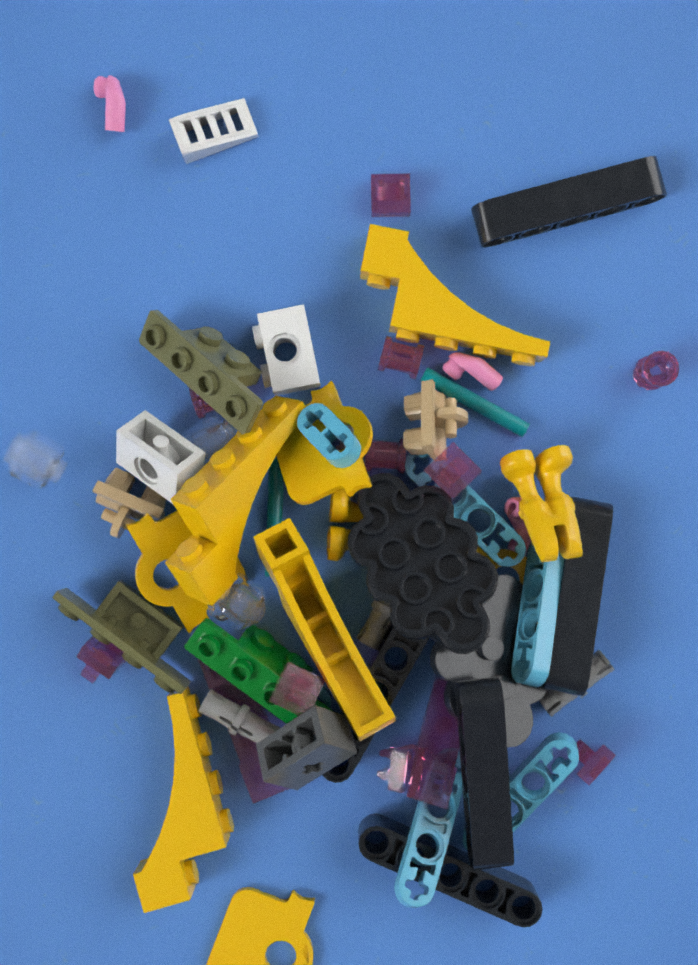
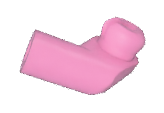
M111 75L108 78L98 76L94 80V94L98 98H106L105 130L125 132L126 101L120 82Z
M455 352L448 356L450 359L443 365V371L454 380L460 379L464 371H466L490 391L495 390L503 380V376L480 357Z
M511 497L505 502L504 512L514 530L524 540L526 555L531 539L523 519L518 514L519 502L522 498ZM511 539L507 548L515 551L514 549L518 544Z

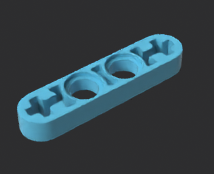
M409 453L406 457L405 469L410 479L418 487L431 483L432 479L426 473L421 472L416 475L413 472L416 469L413 461L417 457L425 460L430 456L428 454L411 455ZM432 459L430 468L436 475H439L441 469L448 473L440 478L434 486L441 489L444 484L453 482L462 489V498L459 502L453 504L454 518L467 522L471 512L475 510L485 511L490 516L491 523L486 531L476 532L478 546L500 566L511 567L520 563L526 552L525 542L521 536L444 461L435 462ZM497 524L504 528V531L498 534L503 541L509 542L513 539L518 544L514 549L518 554L515 559L509 556L503 560L499 558L497 553L500 551V547L493 539L489 546L482 542V539L493 533Z
M532 541L527 553L511 673L515 682L537 688L545 683L550 671L564 558L559 552L556 561L542 563Z
M557 732L546 737L509 776L510 799L518 806V812L512 817L513 832L576 768L579 761L578 747L575 740L568 734ZM566 746L568 759L565 760L561 756L558 757L551 764L552 772L555 773L552 775L546 767L553 759L552 748L556 747L561 750ZM536 772L543 776L545 783L538 790H529L522 784V778L527 773ZM464 825L463 844L467 850L466 831Z
M448 748L440 751L432 757L429 763L395 880L394 890L396 897L406 907L417 908L425 906L432 900L435 894L463 791L460 752L456 749ZM449 758L452 760V767L457 769V773H453L447 778L445 787H452L453 792L444 787L433 786V782L436 784L443 782L445 769L440 767V763L447 761ZM432 795L441 796L447 803V813L443 818H435L428 811L427 804ZM422 834L431 836L436 842V852L430 859L420 856L416 849V841ZM411 861L419 866L431 867L430 873L428 871L421 872L418 884L424 888V893L415 895L414 899L410 898L411 890L405 887L406 881L415 879L418 867H410Z

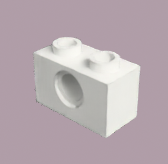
M304 304L257 314L259 325L252 326L257 350L264 348L267 364L260 365L264 387H272L274 395L277 396L321 387ZM288 342L297 348L296 355L290 361H280L275 357V350L280 344Z
M146 410L116 430V463L170 503H172L170 499L182 488L184 482L204 467L205 452Z

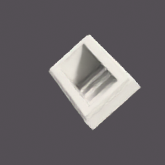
M244 98L188 112L169 119L186 164L259 137ZM238 113L244 130L236 131L230 115ZM224 119L229 134L221 135L217 120ZM209 124L214 138L206 139L201 126ZM194 130L199 142L191 143L187 132Z

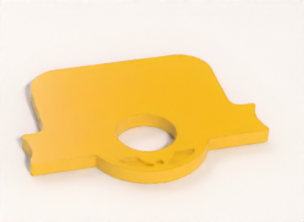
M332 381L321 389L312 390L310 392L312 401L305 405V407L314 403L323 404L345 425L353 427L354 435L361 444V453L357 461L351 466L336 468L328 462L296 427L278 451L276 457L288 494L292 500L300 505L312 504L340 489H345L346 494L352 497L357 491L372 487L362 459L368 452L373 439V429L369 419L359 409L342 405L336 386ZM318 419L312 424L320 432L326 428Z
M177 510L158 521L153 520L150 514L146 513L139 521L126 524L127 529L142 553L135 567L136 585L143 597L149 602L158 606H173L187 632L190 633L205 618H209L207 609L211 606L187 596L179 583L170 588L157 585L154 581L153 573L156 566L160 562L169 559L175 553L178 546L186 541L192 533ZM238 558L235 572L239 578L216 603L238 591L245 582V570Z
M243 887L237 890L231 898L206 965H270L266 958V950L276 941H285L294 947L296 959L292 965H312L313 945L310 937L304 930L315 904V898L303 897L295 890H292L288 899H281L252 887Z

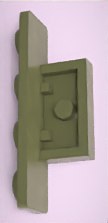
M159 310L149 311L139 338L140 344L241 434L249 433L260 412L263 401L247 387L257 384L262 371L250 362L249 357L245 353L236 350L224 340L223 335L218 330L204 326L182 331Z
M119 580L97 610L68 588L57 590L52 598L60 604L58 606L60 612L74 621L81 619L92 628L90 633L93 637L103 644H114L123 651L122 657L126 662L137 669L146 668L155 675V683L169 693L176 691L182 694L191 683L187 677L161 659L184 626L155 604L145 599L143 595L123 580Z

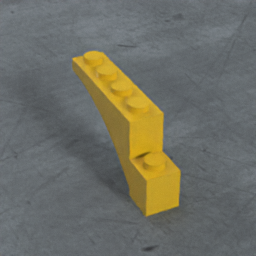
M370 224L360 270V279L367 280L366 285L376 289L388 290L390 285L398 287L389 332L396 333L397 340L419 343L420 338L435 341L434 346L439 349L457 351L458 346L473 349V355L490 359H495L497 354L511 356L512 363L523 366H535V361L541 362L548 357L550 341L524 335L502 326L473 310L451 293L430 272L408 241V231Z
M277 395L269 399L260 410L251 431L246 434H241L237 431L236 435L222 449L216 451L211 456L210 461L199 472L186 480L182 488L170 499L192 535L178 546L175 553L165 564L187 596L213 606L239 578L235 572L237 558L252 503L276 454L297 427L298 416L305 408L303 401Z
M288 518L254 536L259 558L278 589L286 614L358 740L361 742L394 723L396 717L355 646L323 583L308 547L291 519Z
M189 686L182 694L174 691L167 695L173 724L175 749L174 776L169 806L160 835L149 858L141 860L133 873L143 913L191 900L196 884L199 883V872L195 860H189V858L226 848L230 833L234 832L231 812L229 808L223 809L219 794L223 793L220 773L218 770L212 771L208 757L213 754L211 740L207 732H201L198 718L202 717V714L198 712L201 706L197 694L191 695Z

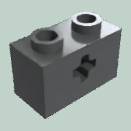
M316 705L256 744L263 781L294 790L300 789L357 754L351 728L345 715Z

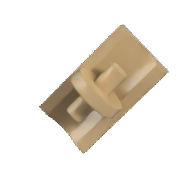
M433 379L421 381V392L404 396V411L410 421L421 419V427L406 429L403 432L404 448L411 455L428 454L435 462L446 461V438L452 439L457 437V429L468 424V412L463 408L457 407V400L455 398H446L445 394L436 391Z
M114 468L104 483L99 480L97 481L92 491L97 494L96 503L107 507L104 509L101 519L112 523L110 535L119 539L125 529L128 530L126 524L139 521L146 513H149L155 521L164 518L167 500L149 486L146 487L141 498L129 494L135 482L134 476L124 470Z

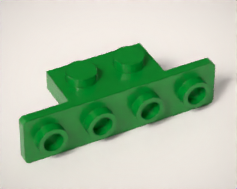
M205 618L184 645L187 651L286 724L315 705L331 710L303 689L313 668L307 665L301 656L290 652L276 642L269 632L259 629L252 623L248 625L237 640L209 618Z

